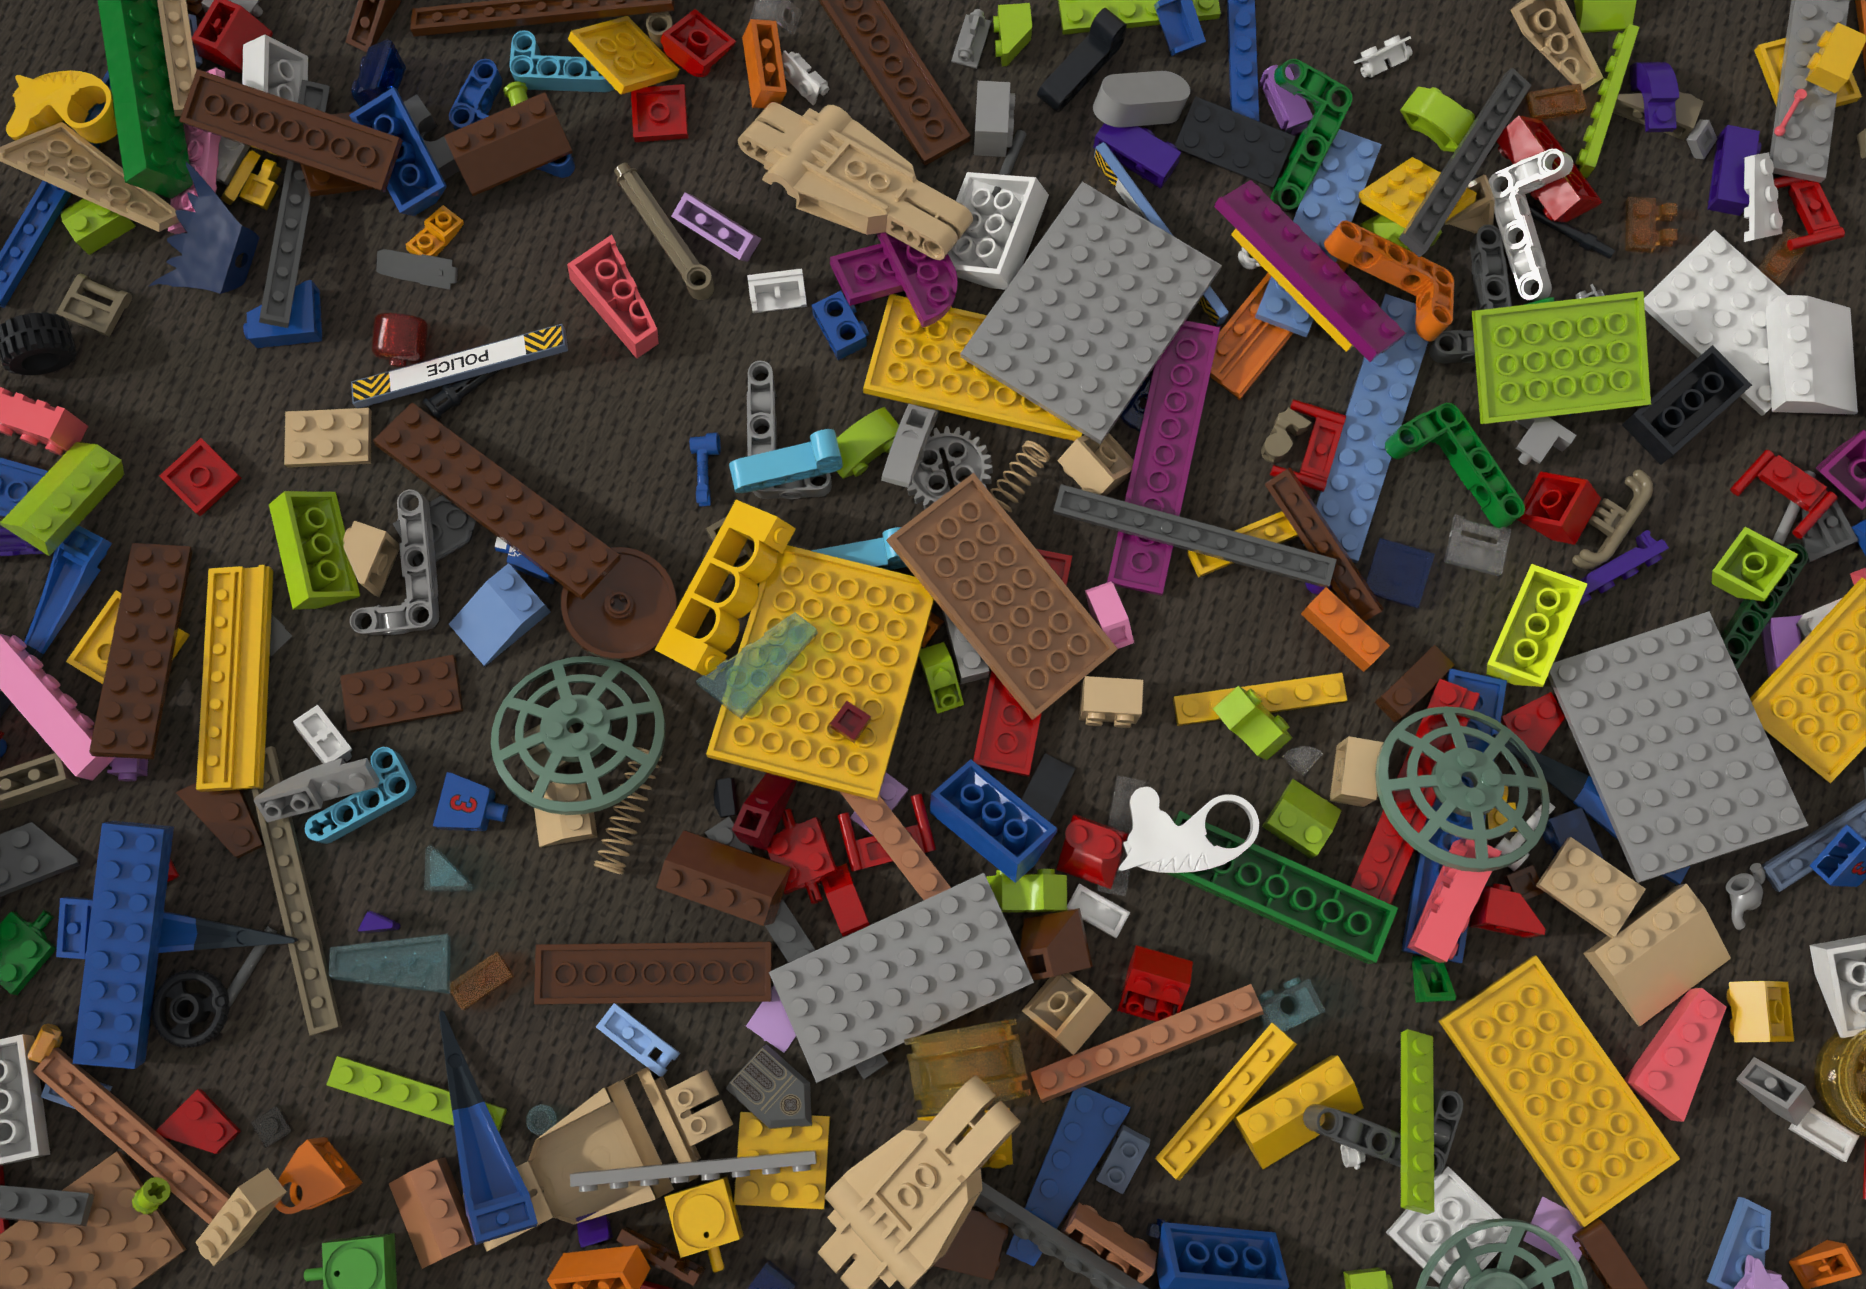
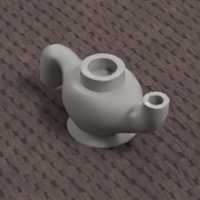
M1754 863L1750 866L1753 875L1741 873L1732 877L1726 884V891L1730 894L1732 905V922L1737 930L1745 927L1743 921L1744 911L1754 910L1761 904L1763 896L1761 885L1765 881L1766 874L1760 863Z

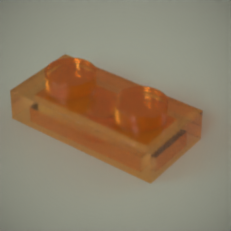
M1581 84L1528 92L1525 97L1530 117L1539 120L1584 113L1587 108Z
M1789 228L1782 232L1757 267L1777 286L1784 281L1807 248L1803 247L1791 251L1788 249V240L1801 237Z
M495 952L446 986L461 1010H466L515 976L501 954Z

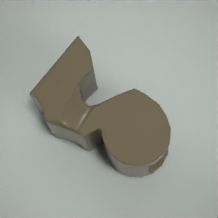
M1289 407L1284 412L1279 413L1270 435L1266 438L1261 448L1262 457L1270 463H1277L1283 460L1293 445L1286 431L1291 432L1294 436L1302 435L1308 430L1312 422Z

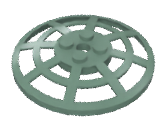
M582 656L554 661L530 673L514 686L503 700L496 713L491 732L493 761L503 782L521 801L536 809L553 814H588L604 810L621 802L633 794L648 779L663 751L666 723L661 703L655 691L647 680L632 668L620 662L600 657ZM574 664H597L608 666L609 669L602 677L587 674L566 676L564 667ZM553 671L555 680L539 688L527 701L515 698L531 682ZM621 671L628 674L640 684L650 701L632 704L625 691L613 683V680ZM587 682L594 683L595 686L588 695H572L569 683ZM554 688H558L561 699L553 703L549 708L535 704L543 695ZM608 689L620 699L624 706L607 710L598 700ZM507 708L520 711L515 726L516 742L500 750L499 728ZM654 712L655 734L649 753L646 754L633 747L637 734L636 715ZM528 714L541 718L540 732L524 738V726ZM628 717V729L624 741L612 736L611 721ZM575 723L584 725L583 729L578 733L569 732V728ZM544 743L546 749L551 753L545 767L539 765L527 749ZM605 746L617 751L608 762L596 769L594 768L592 757L599 754ZM520 754L526 766L536 775L540 776L533 792L526 790L513 779L503 761ZM626 757L641 764L638 771L624 784L603 795L598 778L614 770ZM563 760L566 762H580L583 773L562 774L556 773V770ZM550 782L568 785L587 783L592 799L563 802L543 797Z
M1448 706L1428 708L1403 719L1389 733L1381 746L1375 771L1376 788L1381 806L1399 835L1427 858L1446 867L1461 871H1494L1510 866L1523 858L1538 843L1545 831L1549 817L1550 799L1543 771L1526 744L1497 720L1480 712L1465 708ZM1443 714L1448 725L1435 729L1422 738L1405 731L1412 723L1430 715ZM1456 715L1477 720L1499 733L1494 738L1478 729L1460 726ZM1451 734L1455 748L1443 753L1429 743L1439 737ZM1464 734L1477 737L1490 745L1483 753L1476 749L1468 748ZM1398 739L1414 748L1407 762V777L1389 780V758L1393 746ZM1508 740L1525 757L1535 777L1524 775L1517 759L1504 746ZM1499 752L1508 760L1515 775L1501 773L1499 767L1493 761ZM1421 753L1436 761L1431 775L1417 776L1418 761ZM1461 777L1470 778L1474 783V787L1470 788L1464 785ZM1504 786L1519 787V801L1516 810L1502 799ZM1433 787L1435 795L1442 803L1437 811L1426 801L1420 788ZM1528 788L1540 790L1541 816L1535 831L1522 818L1528 802ZM1410 789L1416 805L1429 819L1419 833L1402 815L1394 800L1392 791ZM1494 808L1508 819L1502 825L1486 830L1484 815ZM1452 812L1461 816L1471 817L1473 830L1459 827L1446 819ZM1514 827L1527 840L1522 846L1511 853L1488 858L1487 840L1503 836ZM1439 828L1456 837L1474 840L1476 858L1452 854L1435 846L1429 840Z
M1509 1218L1485 1220L1471 1224L1456 1232L1442 1243L1430 1257L1416 1286V1289H1448L1454 1275L1465 1265L1471 1278L1464 1285L1463 1289H1531L1540 1283H1543L1544 1289H1555L1552 1277L1569 1271L1574 1289H1588L1587 1281L1579 1262L1570 1249L1556 1236L1538 1225ZM1498 1226L1512 1227L1506 1243H1487L1470 1249L1466 1237L1487 1228ZM1525 1230L1544 1239L1558 1252L1562 1259L1544 1266L1532 1253L1519 1247L1518 1245ZM1455 1245L1460 1257L1447 1269L1440 1281L1439 1287L1426 1286L1437 1263ZM1491 1252H1502L1496 1268L1481 1271L1475 1257ZM1514 1255L1526 1260L1536 1271L1522 1279L1509 1272Z

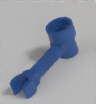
M718 432L706 433V436L690 437L691 454H697L696 502L699 503V506L711 505L708 457L709 455H720L721 442Z

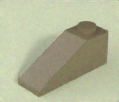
M1679 92V99L1675 101L1677 128L1673 132L1664 133L1685 140L1694 129L1704 101L1695 98L1692 94ZM1642 93L1619 94L1613 113L1645 125Z

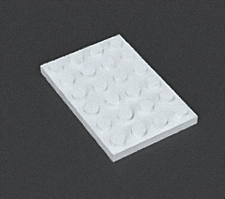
M1714 230L1644 298V307L1652 317L1697 358L1713 345L1752 384L1740 397L1761 416L1772 407L1765 307L1779 295L1787 294Z

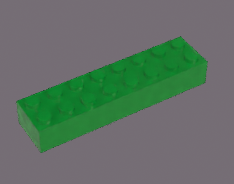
M98 0L125 183L173 199L191 187L193 181L186 166V162L189 163L184 125L179 121L181 116H175L158 2L157 0Z
M1179 811L1175 815L1173 822L1177 826H1181L1192 816ZM1205 822L1207 832L1205 836L1213 846L1236 848L1245 842V839ZM1254 843L1238 857L1223 865L1197 872L1166 873L1367 964L1377 963L1398 910L1397 907Z

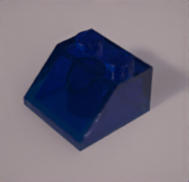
M385 40L370 46L366 56L362 57L358 79L353 82L351 89L352 96L359 107L366 105L393 87L398 91L406 66L393 41Z

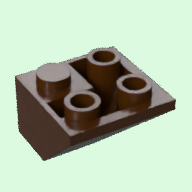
M1080 908L1024 919L1020 952L1033 980L1055 977L1093 966Z

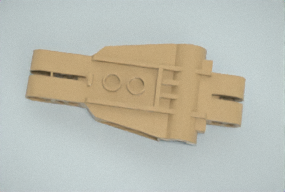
M771 102L738 138V145L741 150L751 158L764 164L765 174L762 180L770 185L773 182L783 185L787 194L796 199L797 209L866 235L886 232L935 260L944 259L973 222L972 213L968 208L918 181L913 165L860 123L853 120L846 111L835 105H827L819 113L809 108L801 116L781 104Z
M647 1067L635 1073L639 1076L678 1163L701 1159L695 1144L733 1125L722 1100L696 1113L692 1110L694 1107L719 1095L708 1070L671 1088H668L663 1077L654 1080ZM625 1079L601 1089L537 1138L528 1161L516 1167L530 1194L538 1222L537 1226L552 1218L576 1224L655 1200L674 1190L669 1178H661L658 1185L640 1186V1180L629 1181L627 1188L610 1189V1183L598 1184V1190L579 1192V1186L570 1187V1174L575 1172L662 1164L624 1082ZM689 1176V1182L698 1178L699 1176ZM596 1212L579 1222L576 1221L577 1217ZM532 1228L484 1242V1247L486 1251H489Z
M977 1075L973 1076L958 1090L932 1121L917 1120L849 1169L826 1193L824 1198L834 1208L827 1218L837 1229L818 1251V1254L836 1274L855 1259L853 1264L840 1278L849 1289H872L880 1279L889 1288L899 1281L905 1289H912L918 1283L917 1281L947 1253L982 1192L981 1167L1021 1123L1002 1101L996 1103L987 1113L984 1112L997 1096ZM970 1127H972V1129L970 1130V1132H969L965 1137H963V1135L966 1133V1131H967Z

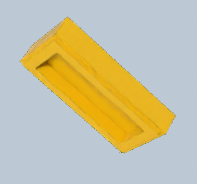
M253 150L245 155L221 197L223 202L231 205L235 201L261 155Z

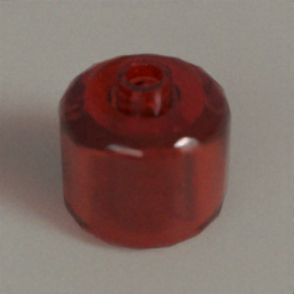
M380 313L376 315L373 327L372 353L379 359L389 361V365L395 367H406V363H419L423 361L426 356L428 333L426 320L398 313Z

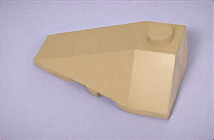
M1522 0L1510 9L1522 34L1577 90L1581 92L1604 78L1565 0Z

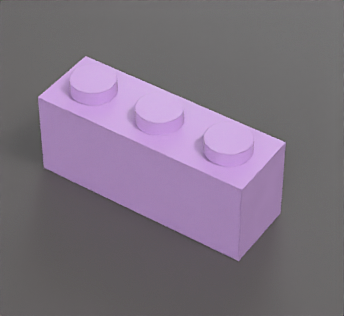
M684 193L671 216L742 261H749L761 240L757 235L688 193Z

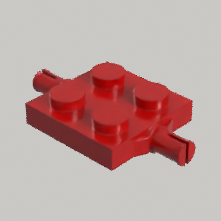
M786 809L782 814L785 829L773 835L767 851L770 860L791 867L783 894L786 895L798 889H807L811 904L818 903L817 901L821 902L823 900L817 884L825 877L837 873L838 870L820 820L815 817L803 823H795L792 810Z

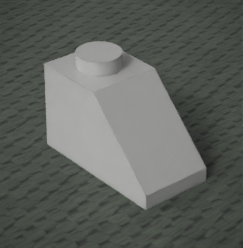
M1755 1057L1736 1079L1772 1112L1798 1126L1815 1104L1806 1086Z

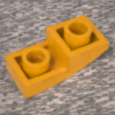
M442 205L424 221L425 228L406 243V250L411 254L437 257L459 232L464 224L463 220Z
M44 1024L41 1027L28 1053L29 1060L41 1063L42 1059L50 1055L53 1048L60 1047L63 1036H60L62 1032L58 1026Z

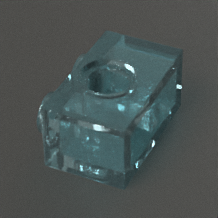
M1299 976L1283 983L1285 989L1274 993L1273 989L1257 996L1264 1012L1263 1015L1258 1016L1264 1031L1271 1023H1274L1284 1032L1325 1012L1310 979L1301 981ZM1284 997L1290 998L1294 1005L1292 1012L1289 1014L1284 1013L1280 1007V1002Z

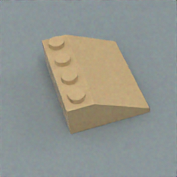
M1687 884L1672 887L1626 921L1614 938L1606 936L1583 953L1638 1026L1643 1025L1731 959L1706 908Z

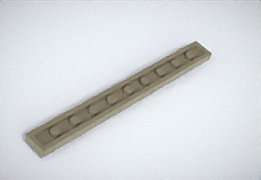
M273 746L265 748L263 789H252L254 798L283 781L276 748ZM256 806L286 936L298 939L295 943H288L309 1036L340 1028L342 1025L292 816L266 822Z

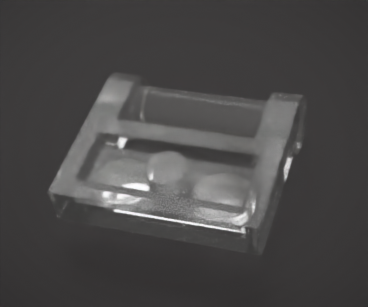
M1455 514L1452 519L1444 562L1500 576L1503 571L1511 528L1503 526L1496 528L1465 520L1464 516ZM1463 530L1497 539V544L1462 536L1461 532Z

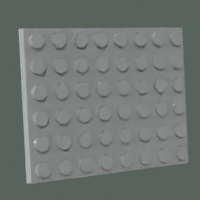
M1082 182L969 340L960 356L965 361L1101 445L1221 270L1222 265Z
M1710 611L1553 663L1548 678L1637 883L1808 826Z

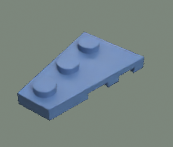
M1738 1197L1707 1279L1708 1283L1720 1289H1734L1745 1275L1747 1255L1760 1259L1763 1266H1765V1251L1769 1249L1770 1210L1748 1199Z

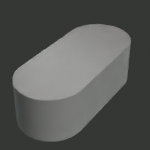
M1169 71L1112 74L1103 79L1093 104V111L1099 120L1113 127L1173 123L1181 115L1190 95V87L1181 76Z

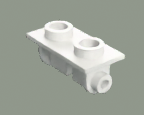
M1397 35L1384 41L1385 47L1379 50L1374 46L1361 52L1362 58L1354 61V63H1362L1363 67L1360 69L1362 76L1372 78L1387 70L1385 59L1388 60L1390 68L1409 60V56H1412V49L1410 46H1406L1405 41L1411 39V36L1400 39V36Z
M783 51L782 62L785 79L814 105L818 94L824 96L829 91L828 82L816 71L809 74L811 66L799 53L790 52L788 54L786 51Z

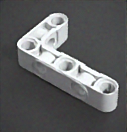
M1549 149L1533 157L1523 159L1512 166L1494 173L1488 181L1495 199L1494 213L1518 291L1524 299L1533 301L1548 298L1551 294L1552 286L1525 194L1563 178L1571 172L1573 159L1567 153L1557 149ZM1560 157V166L1553 170L1552 163L1554 159ZM1507 179L1508 187L1505 191L1501 192V183ZM1523 230V240L1517 244L1516 234ZM1538 281L1539 291L1532 295L1531 286Z

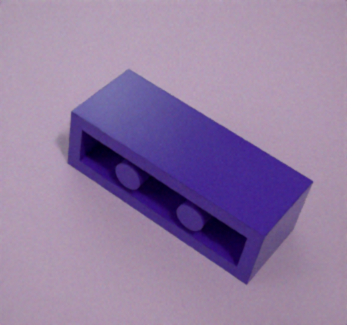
M1104 123L1095 136L1093 148H1096L1099 144L1106 143L1121 165L1160 189L1178 165L1181 152L1178 151L1175 145L1170 142H1163L1155 137L1149 129L1140 128L1139 126L1113 127Z
M1727 125L1717 136L1707 210L1740 216L1744 212V208L1748 207L1749 195L1744 190L1745 157L1760 153L1761 142H1758L1760 131Z

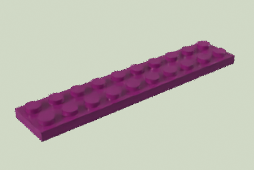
M1185 321L1156 363L1125 502L1180 516L1220 327ZM1118 531L1107 583L1111 581L1117 587L1162 596L1173 546Z

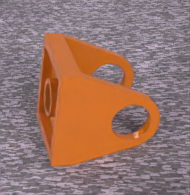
M326 1137L307 1139L297 1148L278 1179L282 1186L292 1182L290 1198L295 1206L287 1207L280 1200L275 1208L285 1214L313 1209L354 1191L363 1182ZM298 1185L301 1187L303 1193L301 1200L297 1195Z

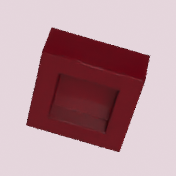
M846 701L831 721L830 727L855 743L871 721V716Z

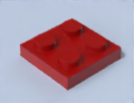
M684 84L644 87L631 92L633 138L635 142L688 139L686 89Z
M202 438L159 475L199 516L204 514L242 479Z

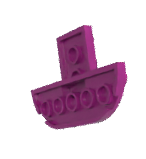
M884 232L876 233L881 242L880 244L830 257L831 268L849 306L905 291L922 328L944 317L954 303L958 280L955 267L948 254L942 260H935Z

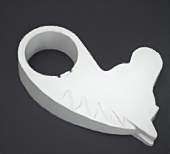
M1141 787L1130 798L1129 805L1133 826L1127 841L1123 842L1127 857L1119 866V871L1137 866L1144 870L1159 873H1189L1223 865L1238 857L1253 844L1259 831L1258 815L1254 807L1244 798L1236 795H1221L1209 801L1183 825L1177 826L1166 812L1159 809V796L1157 792L1151 787ZM1230 802L1237 804L1244 809L1249 817V835L1245 842L1236 848L1213 846L1205 836L1207 834L1205 829L1207 813L1218 803Z

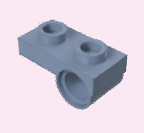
M1122 1125L1117 1133L1119 1137H1115L1111 1150L1096 1178L1098 1182L1121 1194L1125 1192L1150 1145V1138L1125 1125Z

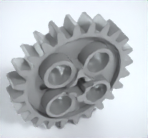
M946 426L942 434H940L937 428H934V436H929L925 445L924 455L907 489L909 496L915 495L914 500L916 504L924 500L923 506L925 510L950 491L939 453L941 449L945 451L954 486L960 483L958 481L960 477L970 476L972 473L978 477L985 487V484H991V476L988 474L993 473L992 465H989L992 462L991 455H985L987 453L986 445L979 446V437L971 440L970 431H967L962 436L960 427H957L954 433H950L949 427ZM956 451H961L964 453L961 457L958 458L951 456V454ZM929 458L937 460L935 464L932 465L924 464V462ZM936 483L944 485L939 490H933L931 487Z

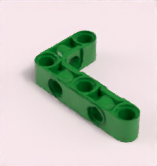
M1290 59L1279 65L1275 70L1274 80L1281 88L1313 103L1315 113L1308 127L1303 129L1288 158L1290 162L1282 177L1278 178V182L1271 194L1270 199L1282 211L1294 209L1300 204L1352 103L1350 89L1298 59ZM1286 67L1294 71L1293 80L1286 77ZM1333 93L1340 97L1341 103L1339 107L1332 101ZM1308 143H1312L1315 146L1314 156L1307 152L1306 147ZM1283 191L1290 195L1289 205H1285L1281 200Z
M1444 403L1428 412H1424L1402 425L1386 440V452L1394 459H1402L1414 452H1418L1429 442L1438 444L1449 459L1452 468L1466 488L1471 491L1482 507L1481 510L1493 526L1499 529L1507 528L1524 514L1525 505L1456 405Z

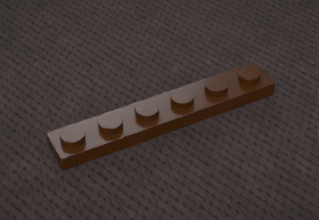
M1289 467L1266 482L1265 486L1308 551L1337 559L1330 584L1341 601L1364 622L1382 612L1384 608L1292 469Z

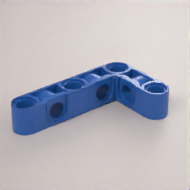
M481 59L477 61L462 86L449 112V120L455 131L489 116L493 101L502 86L501 75L492 60ZM492 74L491 77L484 78L486 75ZM469 119L466 123L459 124L461 121ZM569 154L537 168V170L565 178L574 172L575 163L572 155ZM566 159L565 162L556 164L558 160Z

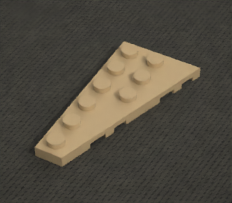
M63 122L0 147L1 162L160 232L179 223L175 208L155 193L125 183L123 168Z

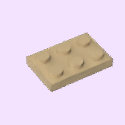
M369 408L285 412L284 465L289 468L371 464L372 411Z
M1572 837L1566 839L1536 885L1610 938H1614L1646 890L1643 886Z

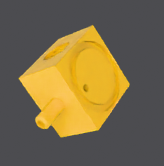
M728 1176L664 1197L680 1258L707 1250L713 1272L724 1269L719 1246L739 1240L744 1236L736 1206L734 1205Z

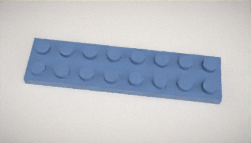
M1339 129L1317 174L1301 200L1293 220L1334 262L1337 261V258L1329 254L1324 247V241L1340 222L1345 220L1352 222L1360 202L1358 198L1359 192L1365 189L1382 145ZM1271 276L1255 318L1307 337L1314 319Z

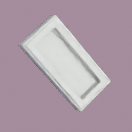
M1078 884L1067 904V910L1080 908L1082 920L1114 938H1117L1130 914L1129 911L1081 884Z
M1813 1107L1798 1126L1791 1123L1789 1130L1842 1162H1847L1859 1138V1135Z

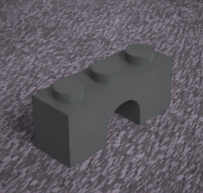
M416 94L403 102L443 180L459 172L460 169L444 136L432 142L424 140L426 134L436 128L437 125L419 96Z

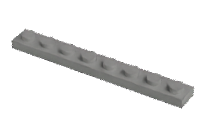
M816 1150L575 1172L570 1174V1187L579 1186V1192L598 1190V1184L610 1183V1189L627 1188L629 1181L639 1180L640 1186L658 1185L661 1178H671V1183L689 1182V1176L701 1175V1180L720 1179L719 1173L732 1172V1177L750 1176V1170L762 1169V1175L781 1173L780 1167L792 1166L793 1172L811 1170V1164L817 1163Z

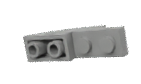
M908 404L891 446L881 481L909 488L924 455L926 442L940 414L939 410Z
M343 758L283 780L254 798V802L266 822H271L321 809L323 801L377 788L380 780L367 758L350 763H345Z

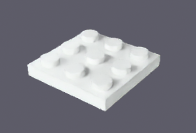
M1445 1166L1442 1173L1434 1177L1435 1212L1426 1215L1406 1209L1386 1233L1424 1269L1430 1257L1441 1244L1456 1232L1471 1224L1489 1219H1500L1502 1217L1452 1169ZM1498 1226L1487 1228L1466 1237L1470 1249L1487 1243H1506L1512 1227ZM1455 1245L1441 1258L1430 1275L1438 1284H1440L1447 1269L1460 1257ZM1498 1252L1486 1253L1475 1257L1481 1271L1484 1270ZM1465 1265L1454 1275L1448 1289H1463L1464 1285L1471 1278Z

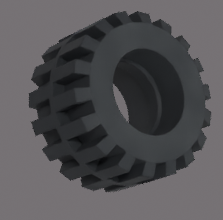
M43 312L29 313L8 319L0 324V358L4 369L10 373L19 375L47 374L70 365L76 359L77 351L68 321L63 316Z

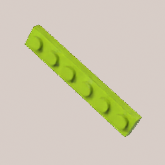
M1629 24L1623 33L1619 32L1614 40L1612 48L1616 49L1614 56L1611 55L1605 68V71L1609 72L1608 77L1603 79L1599 87L1598 95H1601V99L1593 107L1590 118H1593L1594 121L1592 126H1588L1583 141L1587 142L1586 147L1581 149L1576 160V165H1579V171L1586 179L1596 167L1639 30L1638 26Z
M1407 1029L1401 1032V1208L1428 1215L1435 1212L1433 1036Z
M336 1057L327 1086L454 1126L449 1090L348 1058ZM485 1102L500 1132L507 1109Z

